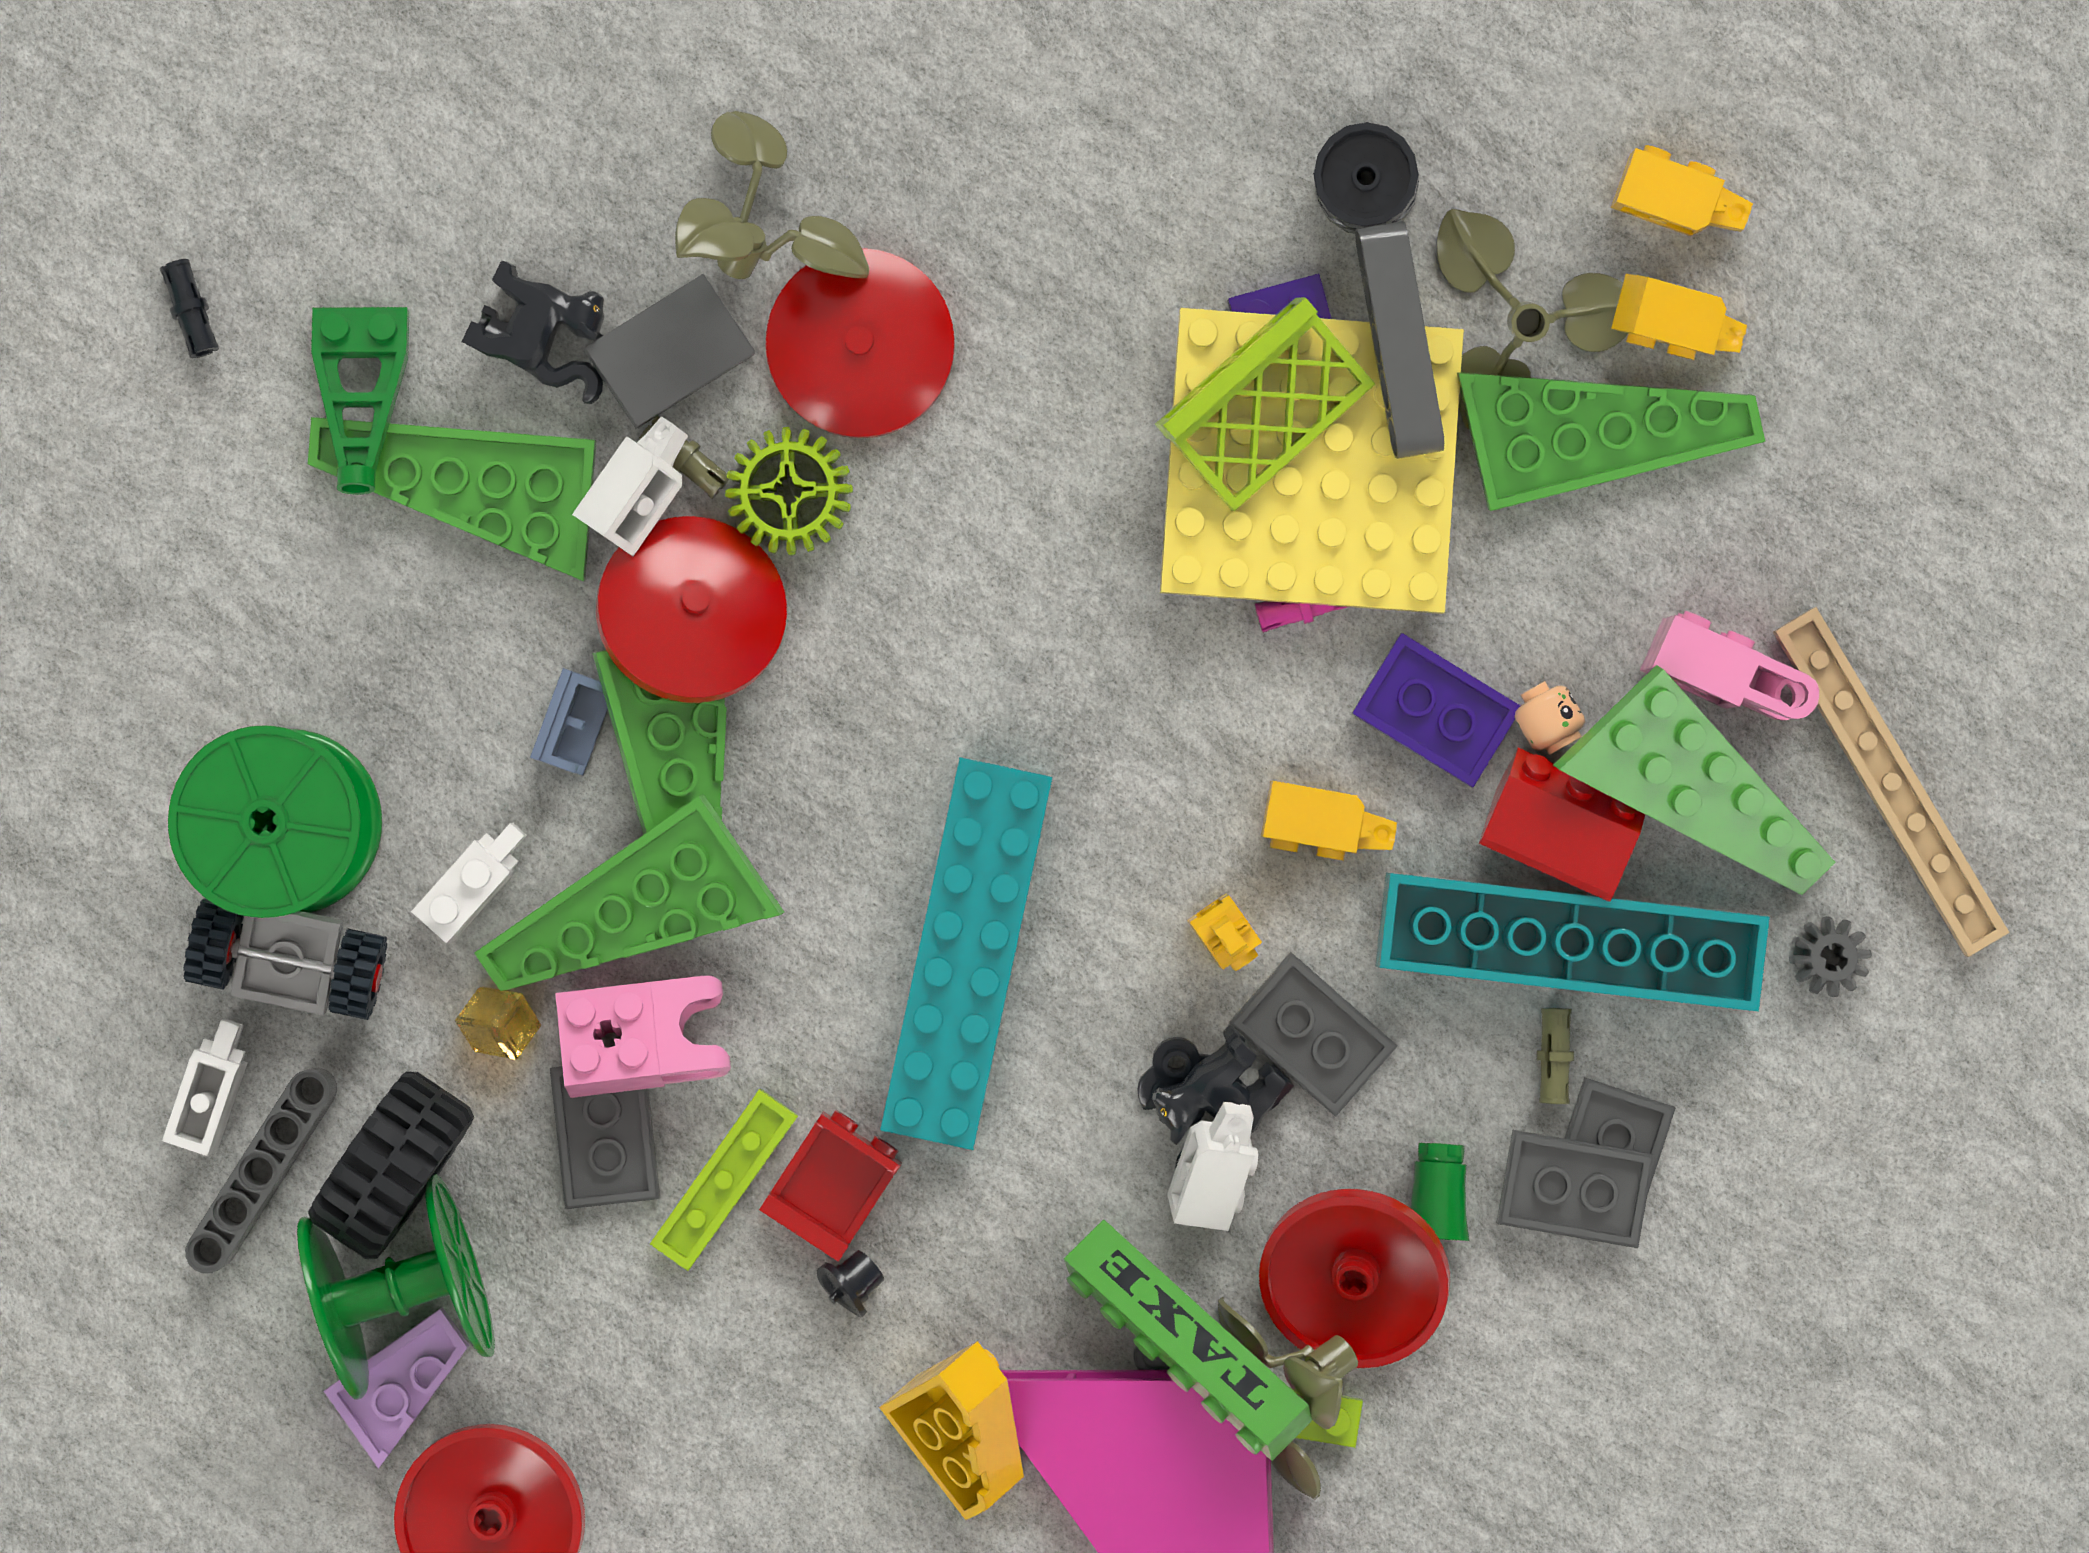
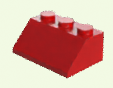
M1518 747L1496 788L1479 844L1610 902L1640 836L1646 814L1562 772L1553 766L1555 763L1548 761L1545 757L1532 754Z

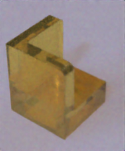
M479 987L454 1020L475 1052L514 1060L519 1058L542 1026L522 993L500 991L499 989Z

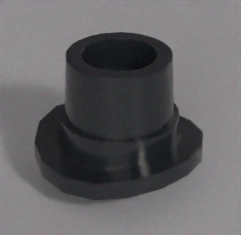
M857 1250L841 1264L834 1266L831 1263L825 1262L817 1269V1278L823 1289L830 1295L828 1297L833 1304L839 1303L860 1318L867 1313L863 1303L868 1299V1295L884 1281V1276L877 1265L860 1250Z

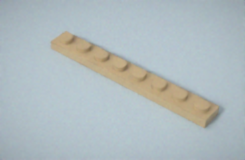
M1817 607L1808 610L1773 631L1794 669L1806 673L1818 684L1819 700L1817 708L1966 957H1970L2010 933Z

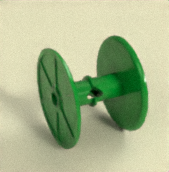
M268 725L250 726L230 731L217 737L199 750L187 763L171 795L168 811V834L170 845L180 870L194 889L203 897L222 909L238 915L271 918L289 915L298 911L313 913L335 904L353 891L369 871L379 849L382 834V810L371 776L357 757L338 742L324 735L306 730Z
M437 1174L429 1178L425 1188L426 1208L435 1246L434 1250L397 1262L393 1258L387 1257L385 1259V1266L346 1278L326 1233L314 1225L310 1217H301L298 1221V1250L312 1311L337 1376L345 1390L355 1400L364 1397L369 1385L367 1354L360 1324L395 1312H399L401 1316H408L411 1307L450 1295L460 1323L473 1348L483 1357H492L494 1355L495 1339L492 1318L478 1263L455 1201L446 1184Z

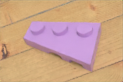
M443 1307L367 1360L369 1385L364 1397L359 1400L353 1399L345 1390L340 1379L324 1390L326 1396L378 1469L470 1346Z

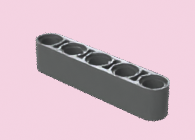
M1404 221L1358 228L1355 231L1357 255L1394 456L1396 459L1444 451L1443 426L1406 224Z
M320 1067L306 1069L297 1073L286 1086L187 1243L185 1256L188 1264L195 1271L203 1274L213 1273L227 1266L235 1257L335 1099L337 1083L334 1076L328 1070ZM307 1077H314L322 1083L324 1094L318 1103L308 1101L302 1094L301 1086ZM281 1117L290 1118L296 1123L298 1135L294 1142L288 1143L278 1137L276 1125ZM256 1157L266 1159L272 1166L273 1174L268 1182L257 1181L251 1173V1164ZM230 1198H238L245 1203L247 1215L243 1222L232 1221L227 1216L225 1206ZM204 1238H211L219 1243L221 1257L218 1262H210L202 1257L200 1245Z

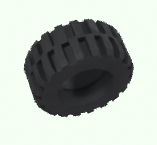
M410 1071L403 1073L366 1120L324 1182L308 1211L312 1223L364 1259H377L424 1197L426 1183L429 1178L435 1174H440L463 1139L474 1119L471 1108L421 1073Z

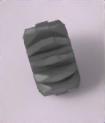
M1822 917L1821 932L1812 922H1807L1804 925V929L1810 939L1807 941L1804 938L1795 936L1792 940L1795 946L1804 949L1803 955L1794 954L1789 956L1791 964L1805 965L1803 969L1797 972L1795 979L1798 982H1804L1813 976L1809 985V991L1813 994H1819L1826 984L1828 996L1838 997L1840 982L1848 991H1854L1857 986L1851 974L1854 973L1858 976L1866 977L1869 973L1868 969L1857 965L1858 959H1868L1872 956L1871 950L1856 949V946L1864 941L1866 935L1858 931L1848 937L1851 930V921L1843 919L1835 929L1832 917ZM1832 944L1836 946L1834 954L1840 957L1837 965L1828 964L1829 970L1825 968L1826 959L1820 956L1821 951L1824 948L1832 950Z

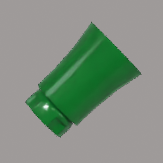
M1419 1143V1161H1414L1410 1208L1429 1224L1439 1239L1470 1241L1466 1216L1465 1185L1467 1165L1462 1164L1464 1145Z

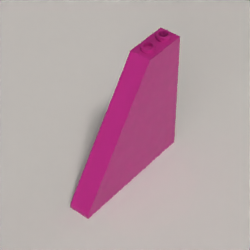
M1000 1370L1008 1381L1018 1444L1098 1553H1274L1271 1460L1262 1451L1254 1455L1245 1448L1235 1435L1239 1430L1227 1419L1222 1423L1216 1421L1202 1406L1201 1402L1204 1398L1193 1388L1188 1392L1181 1389L1168 1375L1167 1370Z

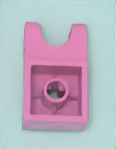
M1685 611L1684 614L1678 613L1677 615L1662 619L1640 668V671L1648 674L1658 665L1684 691L1725 709L1742 705L1775 720L1784 721L1804 718L1813 712L1819 700L1818 684L1809 675L1753 650L1755 641L1733 631H1728L1727 634L1723 632L1718 634L1709 630L1711 625L1709 620ZM1785 685L1790 688L1792 693V703L1789 706L1780 697L1781 690Z
M695 976L555 993L564 1087L570 1098L665 1087V1084L725 1076L731 1069L730 1056L722 1047L718 1045L692 1044L683 1037L684 1025L692 1014L715 1008L721 1002L723 996L722 982L714 976ZM615 1032L617 1036H621V1039H614L615 1046L609 1048L605 1047L601 1040L606 1034Z

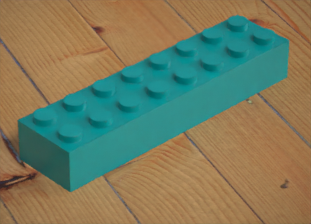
M959 757L881 1123V1131L974 1150L1053 778L1051 776Z
M1386 872L1375 966L1384 969L1759 1012L1770 917L1614 898L1608 902L1596 896Z

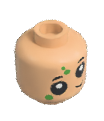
M1544 681L1521 694L1525 704L1516 710L1515 719L1534 750L1546 749L1548 754L1551 755L1582 737L1579 730L1584 726L1585 718L1567 687L1556 686L1549 689Z

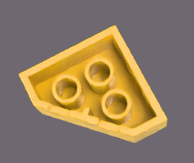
M978 1341L917 1374L879 1407L965 1520L986 1511L1024 1477L1007 1378L1000 1371L999 1363L990 1351L984 1349Z

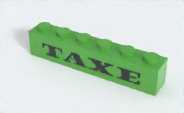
M1104 1219L1064 1258L1070 1275L1066 1280L1070 1286L1084 1299L1092 1295L1103 1305L1100 1308V1312L1118 1330L1123 1326L1128 1328L1136 1336L1133 1340L1135 1345L1150 1360L1153 1361L1156 1357H1159L1170 1367L1167 1373L1171 1379L1184 1391L1188 1392L1193 1388L1204 1398L1201 1402L1204 1409L1219 1423L1227 1419L1239 1431L1235 1434L1237 1439L1254 1455L1262 1451L1273 1461L1312 1421L1309 1405Z

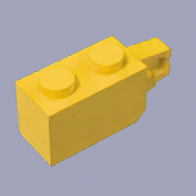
M1645 145L1643 150L1635 148L1629 155L1610 208L1687 236L1701 232L1707 226L1738 232L1744 230L1753 203L1724 188L1725 180L1715 177L1716 170L1712 167L1690 161L1688 166L1670 160L1671 153L1650 145Z
M1626 273L1611 329L1628 333L1627 343L1654 349L1655 343L1658 341L1669 344L1667 354L1694 360L1696 352L1711 355L1715 354V350L1740 353L1747 325L1725 315L1727 308L1721 297L1654 278Z
M1270 781L1260 837L1271 838L1269 848L1298 852L1300 843L1317 846L1316 856L1344 861L1345 852L1357 853V849L1392 850L1397 831V822L1365 812V806L1357 795Z
M1225 893L1187 920L1222 970L1230 965L1234 971H1237L1259 956L1254 948L1260 945L1262 941L1228 894Z

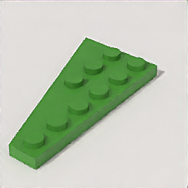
M1457 372L1488 510L1490 511L1766 442L1756 396L1752 394Z
M311 417L307 464L337 477L338 463L327 418ZM343 420L344 432L348 438L368 437L370 435L373 422ZM390 423L376 469L375 491L373 493L585 582L590 526L572 514L593 485L597 441L592 439Z
M606 650L592 653L643 835L702 794L705 795L722 820L720 802L721 781L724 779L727 711L725 698L711 702L685 703L659 697L639 687L625 676L612 661Z
M1658 665L1645 675L1553 764L1562 772L1800 895H1803L1836 863L1675 681Z
M702 794L474 952V954L500 992L550 979L564 973L590 968L608 961L685 942L699 936L736 928L750 922L782 915L784 910L705 795Z

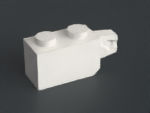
M660 417L637 443L626 436L572 515L634 556L682 487V474L672 468L688 435L667 419Z
M510 823L495 840L488 833L480 840H474L411 912L445 943L454 942L515 873L513 868L519 861L511 854L527 835L514 823Z
M222 1019L214 1041L204 1038L201 1047L193 1051L162 1139L163 1142L205 1156L218 1152L248 1063L243 1061L246 1052L236 1049L244 1026L243 1024Z
M1223 1102L1213 1122L1200 1121L1190 1127L1167 1193L1174 1224L1228 1231L1234 1214L1241 1212L1244 1204V1186L1248 1175H1254L1258 1164V1150L1252 1146L1250 1139L1254 1118L1251 1106Z

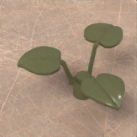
M727 111L719 116L711 128V139L716 150L727 160L735 164L752 165L753 173L740 217H733L728 207L715 199L696 198L689 201L684 206L676 225L675 247L677 258L702 257L717 260L720 269L728 276L735 279H746L751 276L759 259L769 261L775 251L787 242L794 241L791 246L793 255L807 266L830 274L853 278H867L870 270L857 238L846 226L827 217H805L799 224V231L788 230L770 245H766L764 231L759 226L749 223L748 219L761 178L762 166L774 169L781 168L787 158L786 143L773 125L758 116L739 111Z
M1450 209L1444 215L1436 242L1437 259L1443 276L1452 286L1466 293L1477 291L1488 280L1491 286L1512 308L1507 317V325L1510 332L1514 335L1513 340L1504 348L1501 355L1489 346L1474 347L1463 353L1461 372L1531 378V372L1525 363L1516 359H1509V357L1516 348L1521 347L1523 341L1535 342L1542 339L1548 332L1550 323H1554L1561 318H1566L1564 331L1569 341L1584 351L1601 352L1608 350L1627 336L1628 333L1611 329L1623 286L1622 281L1601 273H1584L1575 276L1562 289V301L1566 309H1560L1548 314L1543 307L1535 303H1520L1495 276V274L1502 273L1510 267L1515 254L1513 236L1501 221L1486 214ZM1460 391L1459 411L1464 426L1467 429H1469L1463 399Z
M1224 1297L1218 1300L1220 1325L1265 1366L1273 1368L1284 1365L1283 1369L1287 1382L1294 1392L1309 1405L1312 1420L1324 1429L1333 1427L1338 1419L1343 1386V1379L1341 1378L1358 1366L1356 1354L1351 1346L1342 1337L1335 1335L1315 1350L1310 1345H1307L1300 1351L1274 1357L1268 1354L1267 1344L1258 1331L1224 1301ZM1292 1441L1271 1462L1278 1473L1291 1486L1315 1500L1320 1496L1321 1492L1318 1472L1308 1455Z

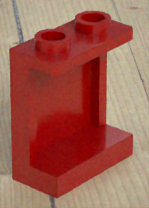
M835 1110L832 1116L824 1111L822 1112L759 1210L839 1262L893 1176L901 1167L902 1162L895 1158L899 1152L895 1147L877 1136H874L871 1142L855 1132L859 1124L838 1110Z

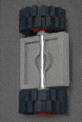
M206 898L200 901V906L196 910V918H193L191 924L192 931L189 933L187 940L189 944L185 951L186 961L183 967L185 982L224 990L229 983L230 976H232L233 964L235 962L236 967L230 996L320 1015L326 1013L329 1003V1010L332 1013L369 1020L373 1013V1006H375L377 1001V993L380 991V981L384 973L383 966L387 955L385 954L387 950L386 936L348 928L345 936L342 938L341 948H339L343 920L301 911L271 918L248 917L224 910Z

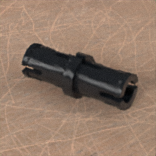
M179 259L160 267V272L173 305L170 308L172 318L178 320L185 338L189 357L200 358L219 350V346L206 313L209 309L207 300L200 295L189 259Z

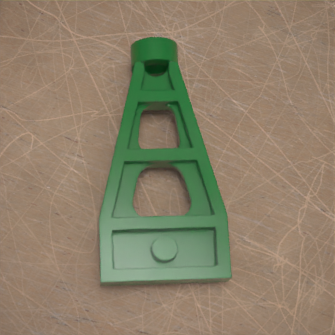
M312 307L311 354L338 463L337 490L352 495L369 494L375 491L376 469L408 361L409 311L407 307ZM343 358H378L380 360V374L377 384L371 392H347L343 389L338 372V364ZM344 408L374 409L372 430L368 437L348 438L345 435L343 423Z

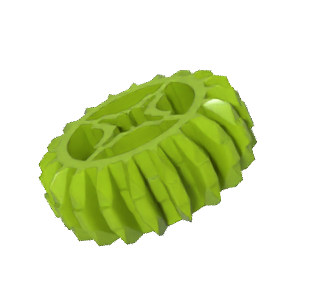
M783 427L781 432L783 442L776 443L772 432L768 430L763 433L768 445L767 447L760 449L753 439L747 442L749 449L755 454L750 460L743 454L737 453L735 455V461L745 467L743 473L734 470L727 472V478L734 482H740L739 489L730 488L725 490V497L729 499L740 498L741 504L728 509L731 517H738L742 514L746 515L747 518L737 526L740 533L748 532L753 526L758 529L752 536V544L758 546L762 543L765 536H769L771 539L768 551L776 554L779 549L780 540L787 541V553L790 556L796 555V541L803 540L804 547L808 552L815 550L814 543L810 537L818 533L823 542H830L831 537L824 529L828 522L833 527L839 530L842 529L844 523L839 518L833 516L836 509L842 512L851 511V504L838 500L839 494L853 493V486L847 483L838 484L837 479L845 477L850 473L848 466H840L835 469L831 466L840 458V452L834 449L825 457L821 454L827 444L826 438L819 437L813 447L807 445L810 439L809 430L802 429L798 442H792L791 429ZM795 453L814 460L823 469L827 483L804 481L799 478L796 471ZM780 455V469L776 479L769 483L751 486L754 475L760 466L770 458ZM788 467L790 477L796 487L803 488V490H813L802 491L800 498L795 496L797 501L791 503L790 516L789 507L783 496L776 495L775 493H765L777 491L779 485L784 487L781 482L787 480ZM828 497L821 514L810 524L798 529V514L801 505L807 500ZM751 500L777 503L782 512L783 530L764 523L755 513Z

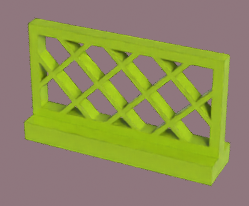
M1306 297L1294 298L1155 423V426L1161 433L1175 444L1231 511L1239 508L1375 385L1367 373L1317 316L1316 313L1318 311ZM1311 327L1323 340L1322 361L1297 359L1298 339ZM1290 347L1289 359L1278 358ZM1331 351L1341 362H1330ZM1271 363L1289 364L1287 393L1262 391L1263 370ZM1297 365L1321 366L1320 395L1295 393ZM1330 367L1347 368L1359 384L1345 396H1329ZM1254 379V391L1242 390ZM1234 396H1253L1251 424L1226 423L1227 405ZM1261 396L1286 398L1284 427L1259 425ZM1294 398L1319 400L1318 421L1310 428L1292 427ZM1327 401H1339L1327 412ZM1219 411L1218 422H1207ZM1200 427L1218 428L1216 456L1198 455L1186 440ZM1226 428L1251 430L1249 458L1224 457ZM1259 430L1284 432L1283 452L1274 460L1257 459ZM1292 432L1303 433L1291 444ZM1204 461L1216 462L1215 473ZM1224 462L1249 464L1248 482L1235 495L1222 483ZM1257 464L1268 465L1256 475Z

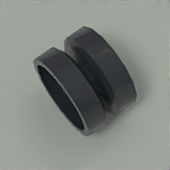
M1369 122L1346 126L1330 136L1317 155L1313 173L1319 206L1330 222L1345 232L1355 234L1358 228L1404 221L1415 205L1419 187L1416 157L1404 137L1388 126ZM1362 172H1372L1374 180L1372 184L1362 185L1358 182L1357 179H1361Z

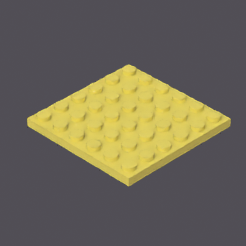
M1180 308L1173 407L1275 315ZM1320 318L1322 322L1367 373L1375 385L1239 508L1231 511L1170 440L1160 593L1445 613L1460 393L1457 372L1461 373L1464 329L1425 326L1443 426L1444 451L1399 459L1395 458L1390 441L1370 322ZM1311 327L1298 339L1297 359L1322 361L1323 340ZM1290 347L1278 358L1289 359ZM1331 351L1330 362H1341ZM1271 363L1263 370L1262 391L1287 393L1289 364ZM1297 365L1295 393L1320 395L1321 366ZM1330 367L1329 396H1345L1359 384L1347 368ZM1254 379L1242 390L1254 391ZM1234 396L1227 405L1226 423L1251 424L1253 396ZM1261 396L1259 425L1284 427L1286 398ZM1294 398L1292 427L1310 428L1318 421L1319 400ZM1327 401V412L1339 401ZM1219 411L1207 422H1218ZM1200 427L1186 441L1198 455L1216 456L1218 428ZM1226 428L1224 457L1249 458L1251 430ZM1259 430L1257 459L1274 460L1283 452L1284 432ZM1292 432L1291 444L1303 433ZM1204 461L1215 473L1216 462ZM1224 462L1222 483L1233 495L1238 493L1248 482L1249 464ZM1257 464L1256 475L1268 465Z

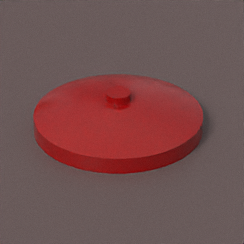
M862 248L870 270L867 278H853L830 274L805 265L786 283L779 293L770 312L766 330V355L770 373L776 387L788 405L813 426L830 434L848 438L880 437L894 433L915 422L927 412L940 396L950 376L954 360L955 337L953 323L946 302L937 287L912 263L894 254L876 249Z
M681 516L657 521L634 556L620 547L617 548L607 563L600 580L596 598V619L599 634L607 653L619 670L632 682L644 690L665 699L685 703H702L723 699L736 694L753 683L766 670L774 658L784 635L787 619V601L784 586L775 565L759 545L755 546L751 543L749 536L745 533H740L735 527L721 521L697 516Z
M1337 1189L1321 1192L1304 1199L1290 1208L1275 1224L1262 1253L1259 1267V1287L1265 1309L1271 1320L1283 1336L1294 1346L1301 1350L1310 1345L1315 1350L1335 1335H1338L1355 1352L1358 1360L1356 1368H1373L1397 1362L1411 1355L1422 1347L1435 1333L1445 1313L1449 1297L1450 1269L1445 1250L1438 1236L1429 1224L1410 1207L1392 1197L1369 1190Z
M478 1424L457 1429L444 1435L425 1449L413 1462L404 1476L397 1494L394 1528L400 1553H579L585 1533V1507L573 1472L550 1445L529 1432L515 1427L499 1424Z

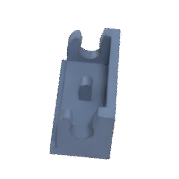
M565 668L562 669L530 758L584 776L608 711L600 681Z

